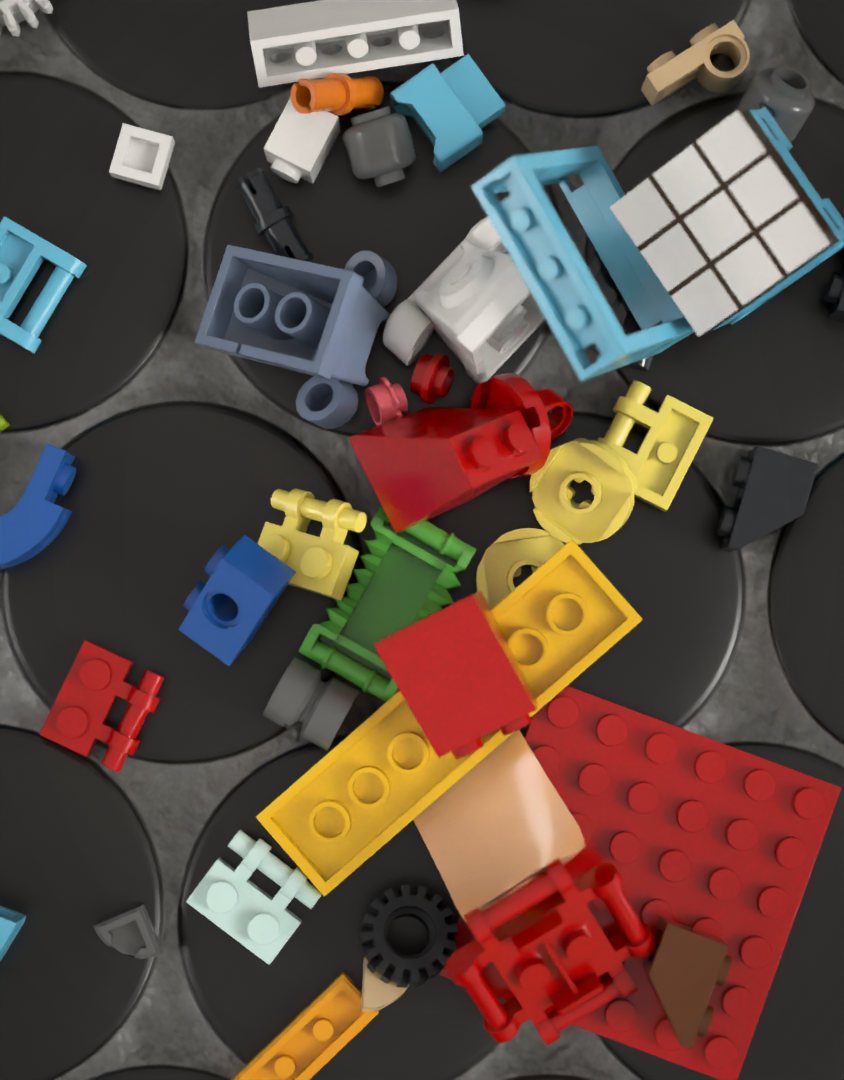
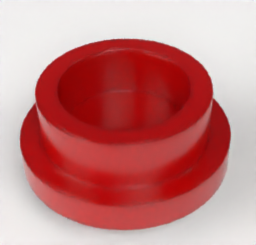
M437 353L434 356L423 354L417 362L411 379V392L420 395L422 402L433 404L438 397L444 398L448 394L454 379V369L449 367V357L442 353Z

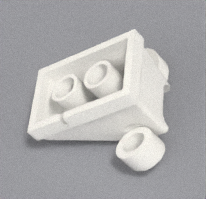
M488 216L474 225L455 250L407 300L397 305L390 314L383 332V343L405 365L410 366L417 359L434 329L464 365L466 374L479 385L481 382L487 381L546 320L511 256L505 253L507 249Z

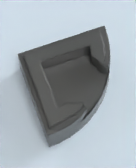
M145 904L96 923L93 926L104 944L122 954L146 959L162 955L164 952Z

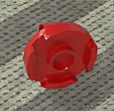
M515 373L499 374L493 376L488 381L481 382L476 386L471 399V408L520 410L544 457L508 479L528 476L544 467L550 453L551 441L565 432L573 417L571 404L550 388L536 391L526 379ZM551 408H553L552 412H551V413L549 414V416H548V415H547V412H548Z

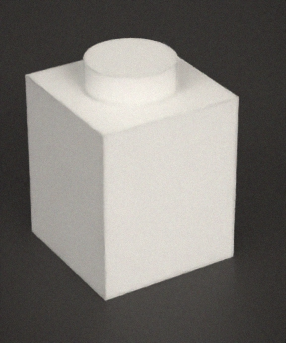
M289 98L264 147L267 161L272 163L270 170L292 183L297 184L301 178L313 184L340 132L339 117L328 111L301 114L295 110Z

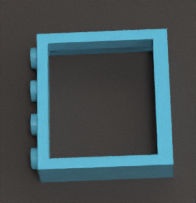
M598 146L513 156L471 186L581 381L659 354L695 332L611 210L610 206L625 196V193ZM579 174L584 185L575 190L567 176ZM559 184L642 331L628 336L625 335L541 186ZM509 191L511 195L502 202H499L495 193ZM595 343L601 356L598 357L599 361L591 364L584 349Z

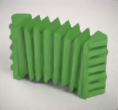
M381 505L370 523L375 532L376 539L364 541L370 553L360 556L366 569H353L357 583L347 584V596L343 597L342 601L336 600L338 608H326L330 620L312 625L298 653L321 665V669L327 668L362 688V692L367 691L387 702L395 695L398 687L380 658L374 644L442 610L443 606L454 604L448 590L461 586L455 574L465 571L477 549L455 537L453 532L448 533L428 521L421 522L396 533Z

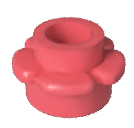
M381 377L378 378V384L365 389L366 404L377 426L400 418L403 413L408 411L407 398L399 383L390 385L388 379Z

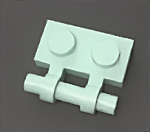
M239 830L228 844V847L240 855L243 861L237 869H234L219 857L186 902L270 965L302 922V919L286 908L295 897L309 909H312L322 893L307 881L308 877L298 866L293 870L269 851L272 847L261 838L256 842ZM256 868L281 887L274 898L249 880Z

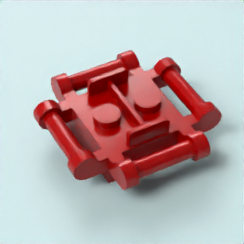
M558 857L545 866L547 870L545 873L481 911L479 907H476L464 915L476 939L454 952L447 959L445 969L456 985L463 986L485 1018L484 1028L495 1042L504 1043L511 1040L518 1033L520 1025L530 1019L542 1040L548 1046L561 1038L559 1035L560 1031L621 994L626 998L638 991L622 962L630 957L643 958L650 955L657 947L658 941L651 927L647 923L641 922L622 890L623 879L613 864L601 863L572 880ZM595 898L604 900L621 929L619 933L607 939L587 906V903ZM490 962L494 963L515 995L503 1004L499 1002L481 974L482 967ZM608 971L610 976L600 981L598 977ZM553 1005L555 1009L547 1014L545 1009Z

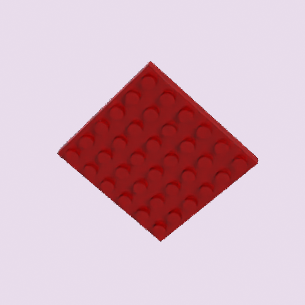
M566 686L531 717L532 722L528 725L524 738L579 825L584 837L586 847L564 865L571 879L577 878L601 863H611L620 873L623 879L622 890L641 922L647 923L654 934L660 918L663 916L721 938L729 946L726 954L732 957L730 970L724 984L721 987L714 986L708 1003L709 1006L713 1007V1015L708 1031L703 1038L696 1036L692 1049L682 1046L674 1035L643 967L646 957H630L622 962L638 991L626 998L622 994L572 1025L718 1080H737L841 787ZM595 898L587 903L607 939L621 931L603 899ZM459 914L456 922L458 933L455 936L457 945L454 952L476 939L461 914ZM493 962L482 967L481 974L495 996L507 1001L515 996ZM444 967L439 975L451 979ZM607 971L598 978L600 979V981H602L606 977L610 976V974ZM553 1005L545 1009L546 1013L548 1014L553 1011L555 1007Z

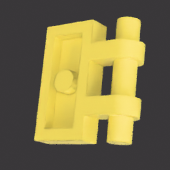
M633 380L626 396H619L613 408V412L616 415L605 437H598L597 441L613 448L626 461L629 470L635 475L637 480V489L634 497L666 512L714 418L669 395L664 398L658 412H655L644 406L652 389L642 382ZM635 423L649 429L636 454L623 448Z
M297 488L290 492L282 489L275 490L271 497V505L274 509L284 511L286 517L282 526L265 522L257 544L296 571L288 585L342 601L359 554L358 550L344 545L348 530L358 533L364 530L367 523L366 514L353 510L348 502L337 499L325 502L315 499L311 492ZM311 519L322 522L323 529L320 537L306 533Z

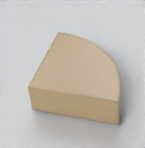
M365 957L363 960L361 1012H374L385 1008L400 998L410 984L403 988L397 987V982L390 981L388 984L381 981L380 978L382 976L377 971H374L372 974L368 969L367 965L369 962Z

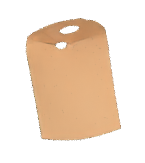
M520 730L513 732L413 819L456 908L464 920V915L476 907H479L482 911L527 884L532 879L547 871L545 866L558 857L564 866L586 847L579 825L546 775Z

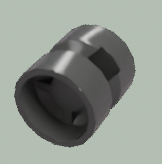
M295 656L272 694L263 716L288 729L297 724L302 726V738L328 751L360 691L336 678L326 683L321 681L319 669Z

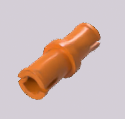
M331 73L325 76L324 79H299V84L294 83L290 92L292 105L299 113L309 114L311 112L328 111L336 116L346 115L352 109H375L374 104L376 106L380 105L384 97L382 83L375 76L350 78L344 73Z

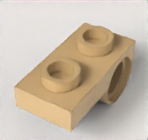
M734 20L721 28H718L716 23L705 27L691 38L689 42L692 46L677 56L673 51H669L654 60L647 67L649 74L646 75L641 91L651 106L696 78L709 91L725 92L730 90L737 84L749 62L750 53L748 45L744 40V34ZM718 53L727 55L734 63V70L728 72L717 70L712 65L710 56Z

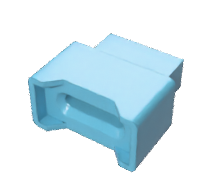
M469 54L441 73L432 63L390 92V103L394 110L404 116L413 117L434 146L433 164L440 173L481 145L483 141L481 129L505 113L506 108L505 103Z

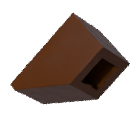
M661 916L655 932L658 941L657 947L646 957L643 967L674 1035L682 1046L692 1049L696 1036L703 1038L708 1031L713 1015V1007L709 1006L708 1003L714 986L721 987L724 984L730 970L732 957L726 954L729 946L721 938Z

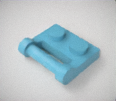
M5 216L0 222V334L35 354L42 342L38 338L73 278L79 279L87 265ZM45 259L54 264L56 268L19 327L8 319Z

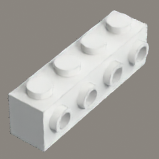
M318 0L247 12L250 43L259 88L298 82L299 79L312 80L324 78L331 73L350 74L464 56L457 0Z

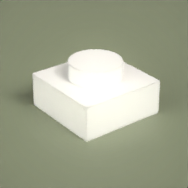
M123 123L110 166V175L117 179L161 190L174 148V138Z

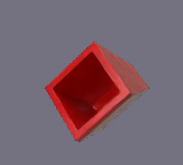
M426 407L349 438L396 533L472 500L544 458L520 410Z
M481 590L374 644L380 658L438 757L452 752L455 760L462 758L484 746L480 737L500 728L503 736L532 722L528 713L535 711L538 703Z

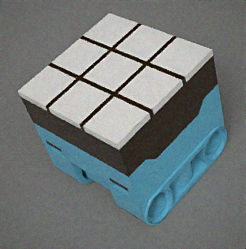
M766 107L755 110H736L610 206L698 337L728 323L731 325L736 323L844 247V219L829 198L822 200L789 153V150L793 147Z

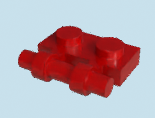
M84 640L39 735L85 757L90 756L97 739L109 745L101 764L111 770L120 772L128 754L134 756L140 740L136 737L148 712L154 713L160 701V698L156 695L165 677L146 669L139 685L135 686L126 681L134 664L133 661L89 640ZM117 697H120L130 704L117 729L105 722Z

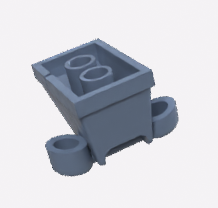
M227 245L194 343L209 350L313 375L314 377L305 382L298 392L296 409L299 415L324 429L340 427L347 423L357 411L358 393L353 384L366 386L369 383V379L365 374V367L378 327L383 320L387 321L390 316L383 307L392 301L397 291L395 269L389 261L370 250L354 254L347 262L345 269Z

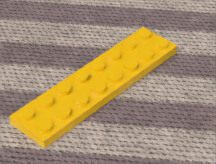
M573 539L491 610L538 703L537 709L528 713L530 718L643 620ZM398 691L259 813L256 818L325 897L512 733L503 736L500 728L480 737L484 744L483 747L462 758L455 760L452 752L438 757L403 695Z

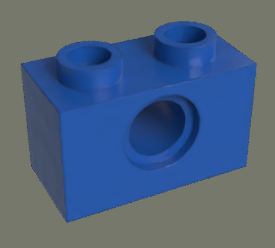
M246 535L230 550L222 545L210 559L204 571L211 577L206 584L200 581L185 600L183 607L189 613L178 629L228 666L234 662L252 641L296 573V571Z

